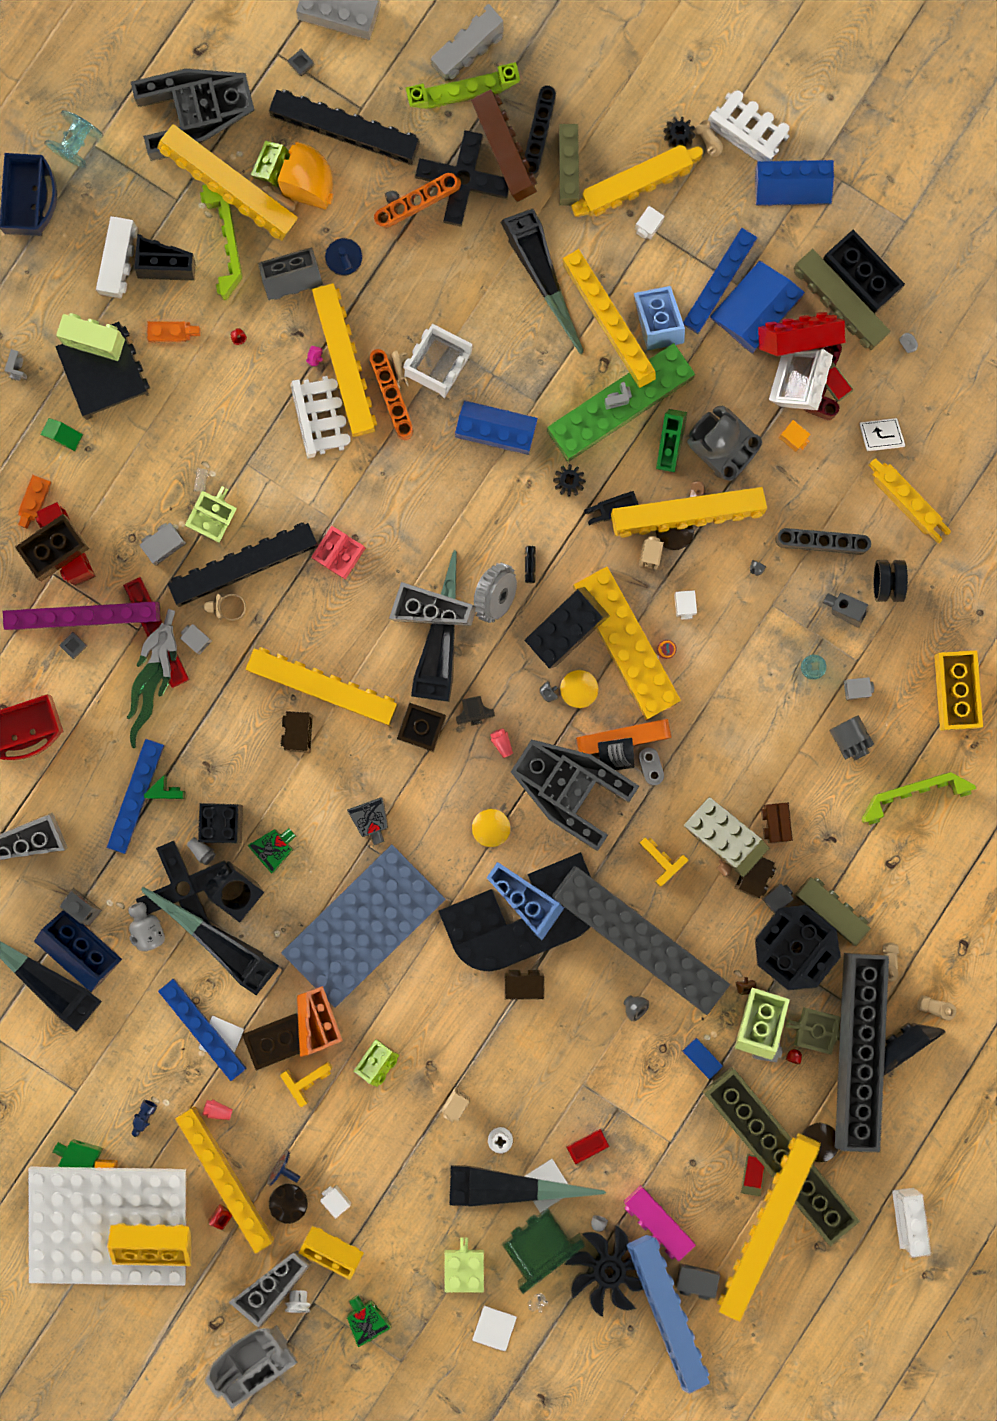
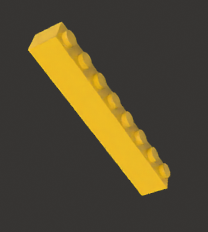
M172 124L160 140L157 148L162 155L170 157L177 166L186 169L196 180H201L212 192H217L223 197L224 201L233 204L243 215H248L254 220L256 225L264 227L274 238L283 241L298 219L296 215L174 124Z
M577 249L563 257L565 270L638 387L641 388L655 380V369L581 251Z
M334 283L312 289L353 437L375 432L374 426H377L375 414H370L369 408L372 407L370 396H365L364 390L367 389L365 378L361 379L359 375L362 368L360 361H356L354 354L357 353L355 343H350L349 336L352 335L350 325H345L344 318L347 317L345 307H340L339 300L342 299L339 288L335 289Z
M763 487L614 508L611 513L615 536L625 538L635 533L640 535L649 534L655 530L665 532L669 528L685 529L689 525L700 527L710 522L720 524L730 519L740 521L744 517L750 516L751 518H759L764 515L767 505Z
M265 648L253 649L245 669L246 671L390 726L398 706L397 703H394V698L384 695V698L376 696V691L368 688L366 691L358 689L360 685L350 681L348 684L342 683V678L331 675L329 678L323 675L324 671L313 668L311 671L305 668L306 664L295 661L293 664L287 661V657L277 654L275 657L270 655V651Z
M194 1106L176 1117L175 1120L254 1253L256 1254L271 1245L275 1239L197 1108Z

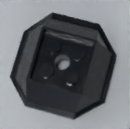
M807 905L778 908L755 937L757 966L787 990L817 988L841 958L837 930ZM794 942H799L801 945V949L797 953H794L791 949Z

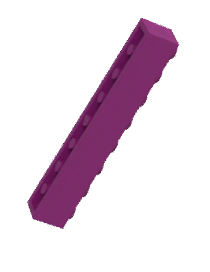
M160 602L3 611L4 630L161 622Z

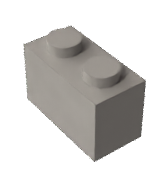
M171 523L162 524L157 529L158 532L142 539L143 543L139 545L155 566L186 544Z

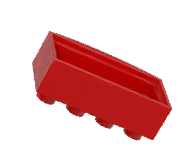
M46 694L0 710L1 760H22L35 756L51 746L60 734L64 732L51 695ZM33 729L36 731L34 735L31 734ZM14 735L17 736L16 741L13 740ZM43 739H47L45 745L31 753L21 756H6L7 751L23 750L36 745Z

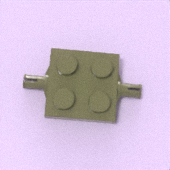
M803 1007L800 1020L796 1022L788 1019L786 1027L796 1029L794 1045L832 1055L837 1040L840 1041L839 1024L841 1017Z

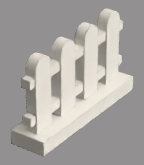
M734 91L732 95L728 93L725 97L727 101L722 108L717 107L709 116L710 128L756 161H772L779 151L777 149L778 145L782 140L787 141L789 138L787 134L789 126L786 123H781L776 127L772 124L774 116L770 112L764 113L763 116L757 113L759 106L754 101L749 102L748 105L742 103V92ZM738 107L742 110V112L738 116V118L735 119L731 116V114ZM754 118L758 122L754 126V128L750 130L746 126L750 122V120ZM769 129L773 134L766 141L762 138V135Z
M324 376L322 381L309 383V380H304V384L301 385L300 380H293L290 386L307 459L315 457L317 451H320L321 455L325 454L327 449L339 448V451L344 450V446L350 443L351 438L348 434L340 433V428L346 424V418L342 415L337 416L335 410L342 406V400L339 397L332 398L331 391L337 389L338 382L335 379H328V376ZM326 393L327 399L313 401L312 395ZM307 396L308 399L307 403L304 402L303 397ZM330 411L331 417L317 419L316 413ZM308 415L312 416V421L308 420ZM335 430L334 436L322 438L321 431ZM312 433L316 434L317 439L313 440Z

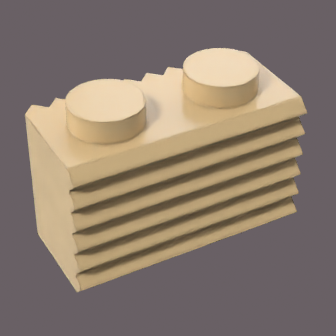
M649 537L644 540L638 564L640 567L657 570L663 548V542H660L659 538Z
M454 1088L442 1108L443 1117L452 1123L454 1120L459 1121L466 1107L470 1104V1097Z

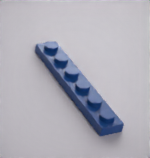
M743 228L740 229L683 322L685 327L699 334L757 240V236Z
M145 739L107 848L126 854L146 799L144 794L150 788L164 745Z
M172 979L158 991L230 1081L247 1069L175 979Z

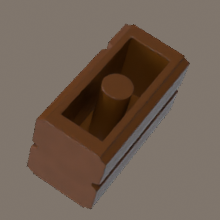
M789 802L764 805V809H761L762 820L766 821V828H763L764 840L768 839V843L793 841Z

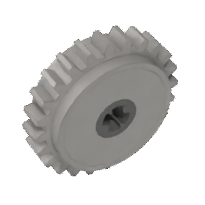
M501 562L500 564L496 563V566L493 565L479 580L474 594L475 612H477L476 616L480 620L488 623L495 622V619L498 620L510 608L517 588L516 574H514L515 570L512 569V566Z

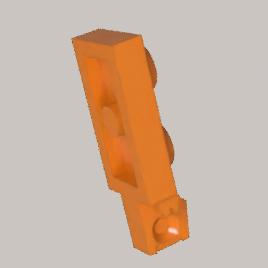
M147 321L148 342H186V340H190V336H200L199 326H190V322Z
M32 475L19 508L18 515L21 517L18 525L20 527L28 529L30 521H35L36 517H38L36 511L42 509L52 483L51 481Z

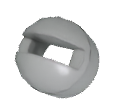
M594 1215L591 1221L592 1228L596 1232L603 1231L608 1223L606 1218Z

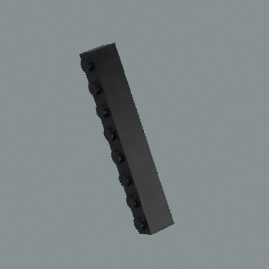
M276 89L269 109L270 116L409 165H413L420 145L419 138L413 133L407 132L405 134L399 132L395 127L389 126L387 128L381 126L382 124L375 120L370 122L364 120L360 115L353 114L352 116L346 114L340 108L332 109L325 103H314L305 96L297 97L287 90L280 91Z
M299 523L291 531H280L276 534L277 537L269 539V537L264 538L254 547L248 545L242 548L240 553L227 554L223 557V560L219 562L216 560L211 561L203 569L195 568L188 572L189 575L184 577L179 575L172 578L171 582L167 585L178 607L317 548L318 543L309 523Z

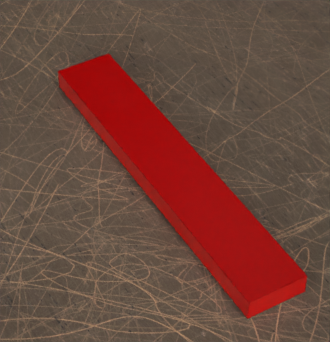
M141 577L123 585L131 603L153 602ZM161 620V622H143L141 624L147 637H149L163 622ZM168 651L171 677H167L171 687L174 688L190 679L177 652Z

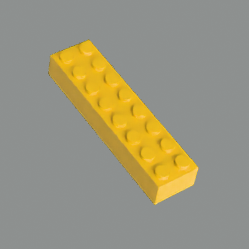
M608 566L573 584L575 591L585 587L610 615L596 630L645 720L681 701L679 695Z

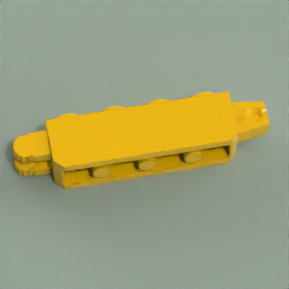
M876 458L868 464L874 471L872 476L875 478L873 480L875 484L925 535L929 534L939 544L943 540L933 528L937 526L946 535L951 533V530L942 521L943 518L891 464L887 465L884 463L882 465Z

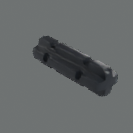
M526 546L525 582L535 583L536 557L534 555L536 554V547Z

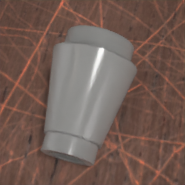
M195 837L187 844L197 860L204 865L209 864L216 855L213 852L214 849L203 842H198Z

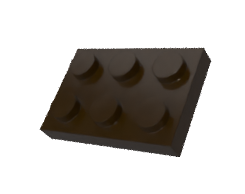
M297 1013L242 1034L255 1070L300 1054Z

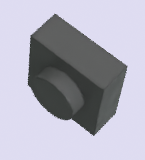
M302 49L287 61L300 77L314 65L312 59Z
M74 632L59 645L72 659H75L87 647Z

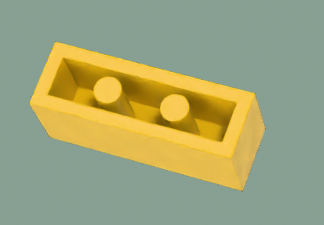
M313 1225L298 1252L302 1256L351 1280L364 1254L357 1247L351 1246L340 1238L334 1237Z

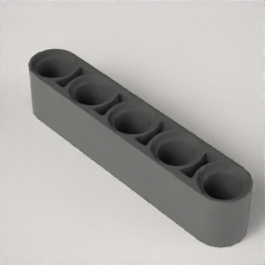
M784 528L776 535V543L782 548L847 554H864L871 548L870 538L859 534ZM781 534L789 535L790 541L787 543L783 542ZM801 535H805L808 537V544H802L800 542ZM820 537L827 539V546H822L819 543ZM838 539H844L847 542V546L845 548L840 547ZM858 540L865 542V549L858 548Z

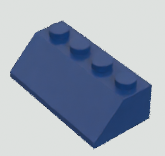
M834 160L757 162L755 167L756 206L832 203Z
M464 400L455 431V438L529 455L538 418Z

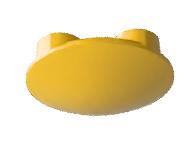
M575 670L568 673L563 678L560 686L562 699L574 708L588 707L595 701L598 695L596 679L592 674L584 670Z
M484 810L473 821V836L478 843L485 847H497L503 844L509 837L510 822L506 815L499 810Z

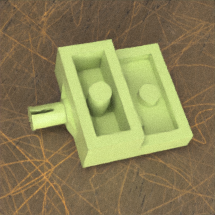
M221 486L217 496H212L202 491L185 526L220 543L237 509L224 500L228 489Z
M464 1237L460 1238L459 1250H445V1292H484V1250L468 1249L467 1237H465V1245Z

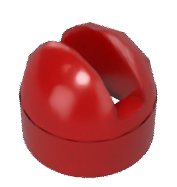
M236 328L230 334L231 340L235 345H241L247 340L245 332L240 328Z
M791 1049L787 1053L785 1060L800 1065L802 1054L797 1049Z

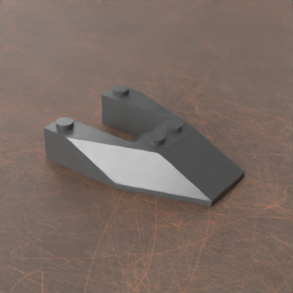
M185 68L131 81L134 99L138 108L174 99L180 123L178 128L199 144L255 111L246 73ZM168 130L144 136L147 153L151 161L167 158L161 154L157 147Z
M532 739L511 770L512 775L550 821L596 851L600 849L608 834L576 814L595 783L603 786L627 803L630 802L639 788V785L591 754Z

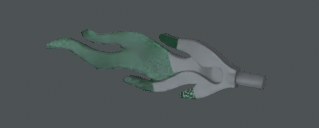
M168 609L164 623H161L160 627L144 642L140 659L137 663V667H141L152 650L149 662L138 674L132 686L131 709L127 719H131L136 714L139 697L143 694L141 712L130 732L132 748H136L138 731L153 713L154 694L158 683L163 679L158 692L159 697L163 696L169 684L171 668L168 651L172 661H175L177 657V645L173 634V626H171L175 611Z

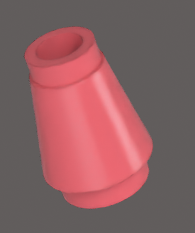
M504 728L490 734L491 742L503 758L513 754L508 732H505Z
M212 1099V1101H206L202 1115L211 1119L230 1120L233 1109Z

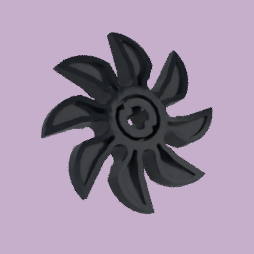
M615 1225V1243L613 1253L608 1254V1243L602 1235L596 1232L583 1233L582 1235L595 1247L599 1257L594 1259L587 1251L581 1250L574 1252L567 1258L564 1265L593 1267L591 1272H580L575 1276L571 1285L572 1298L574 1299L592 1282L597 1281V1285L589 1293V1301L591 1307L598 1315L603 1317L604 1295L607 1288L611 1289V1301L616 1307L622 1310L636 1309L619 1289V1285L624 1283L631 1291L644 1290L639 1277L626 1275L627 1270H636L631 1256L621 1261V1257L628 1250L626 1244L629 1243L626 1233ZM608 1266H610L612 1270H614L613 1273L610 1272V1276H608V1274L604 1272L605 1269L608 1270Z

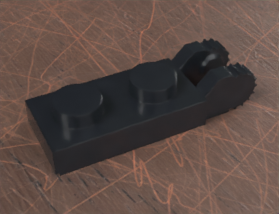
M630 491L599 502L598 505L585 509L584 513L591 514L600 510L601 516L588 521L590 526L601 521L611 520V513L614 508L639 504L634 491Z

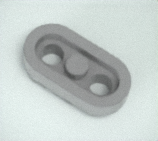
M653 748L643 749L639 754V761L644 778L648 784L658 785L664 779V772L658 753ZM646 754L652 755L651 761L646 760ZM652 772H656L658 774L657 779L651 778Z

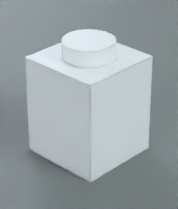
M648 206L636 223V233L644 239L647 237L651 240L663 223L664 216Z
M695 590L675 592L676 617L681 616L682 620L692 619V615L697 614Z
M337 1185L334 1188L329 1186L322 1192L323 1197L320 1201L335 1219L351 1205L350 1200Z

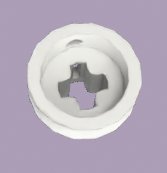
M494 1128L488 1136L489 1147L496 1153L507 1152L513 1144L512 1134L506 1128ZM499 1136H501L503 1140H506V1142L503 1143V1146H499L498 1143H495V1141L498 1140Z
M290 1291L289 1302L285 1303L287 1306L285 1312L309 1313L308 1307L310 1303H307V1291Z

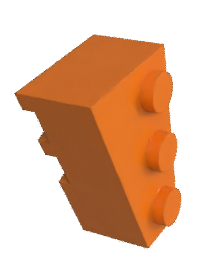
M323 986L297 995L300 1057L342 1042Z

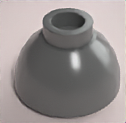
M630 995L623 1002L626 1015L630 1021L640 1019L649 1008V1001L643 997H633Z

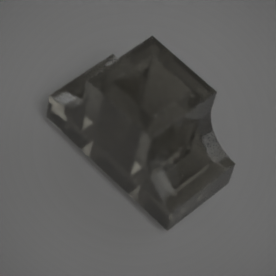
M481 696L462 700L463 711L456 717L457 725L471 723V726L482 724V720L494 718L495 714L493 709L486 708L483 705Z

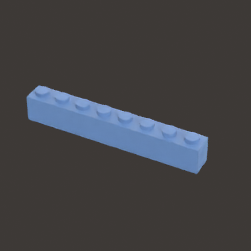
M645 1235L626 1244L682 1390L690 1394L710 1384L708 1380L709 1372L701 1362L702 1354L693 1341L695 1336L686 1323L688 1322L687 1315L681 1310L680 1297L673 1289L674 1281L666 1271L667 1263L664 1257L660 1255L658 1250L660 1245L657 1239Z

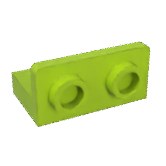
M265 141L251 176L270 182L273 186L278 187V177L284 160H289L290 157L289 150L284 145Z
M375 1039L354 1069V1072L369 1084L378 1087L385 1081L389 1070L396 1065L399 1054Z

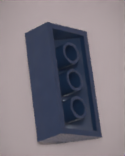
M64 910L43 927L34 940L39 947L90 992L96 989L122 960L84 924L79 923Z

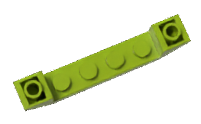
M514 62L498 66V72L429 88H425L423 83L405 87L410 107L431 109L473 99L490 89L494 94L501 93L520 82L517 64Z
M202 185L203 192H200L202 204L205 203L208 209L220 207L218 208L220 219L224 220V226H221L223 237H227L228 244H224L226 255H230L231 260L228 263L229 273L233 275L218 277L219 283L216 284L217 294L221 295L223 300H227L243 278L230 204L224 201L221 195L217 192H212L207 185Z
M949 772L873 796L862 817V822H868L869 825L880 822L879 818L884 817L880 805L881 801L883 805L894 802V797L900 796L901 799L911 797V792L918 790L919 794L930 791V787L937 785L938 788L949 785L948 781H950L954 795L960 794V797L972 794L971 790L976 789V786Z

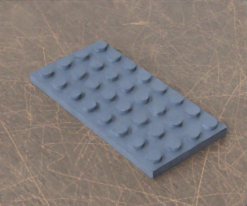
M391 844L281 953L315 988L323 986L328 1001L336 1008L446 899Z

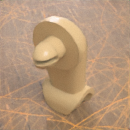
M704 120L695 127V132L697 136L701 135L707 152L711 156L717 157L722 153V143L710 129V121Z
M264 186L262 188V191L289 211L295 210L294 202L275 192L271 186Z
M396 350L392 353V361L397 385L401 389L399 385L401 381L405 382L407 386L409 385L402 371V361L407 360L409 356H406L408 355L407 353L398 354Z
M885 943L883 945V953L889 956L888 982H893L898 977L897 954H899V947L895 943Z
M924 995L918 1000L917 1008L920 1011L929 1012L944 1020H952L956 1015V1007L951 1003L933 1000Z

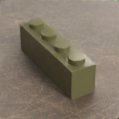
M559 124L560 205H572L579 201L578 124Z
M809 877L794 895L832 925L848 942L856 946L871 929L867 925L869 922L861 915L857 917L853 913L854 909L846 902L842 904L835 892L832 890L828 892L823 888L825 884L820 879Z

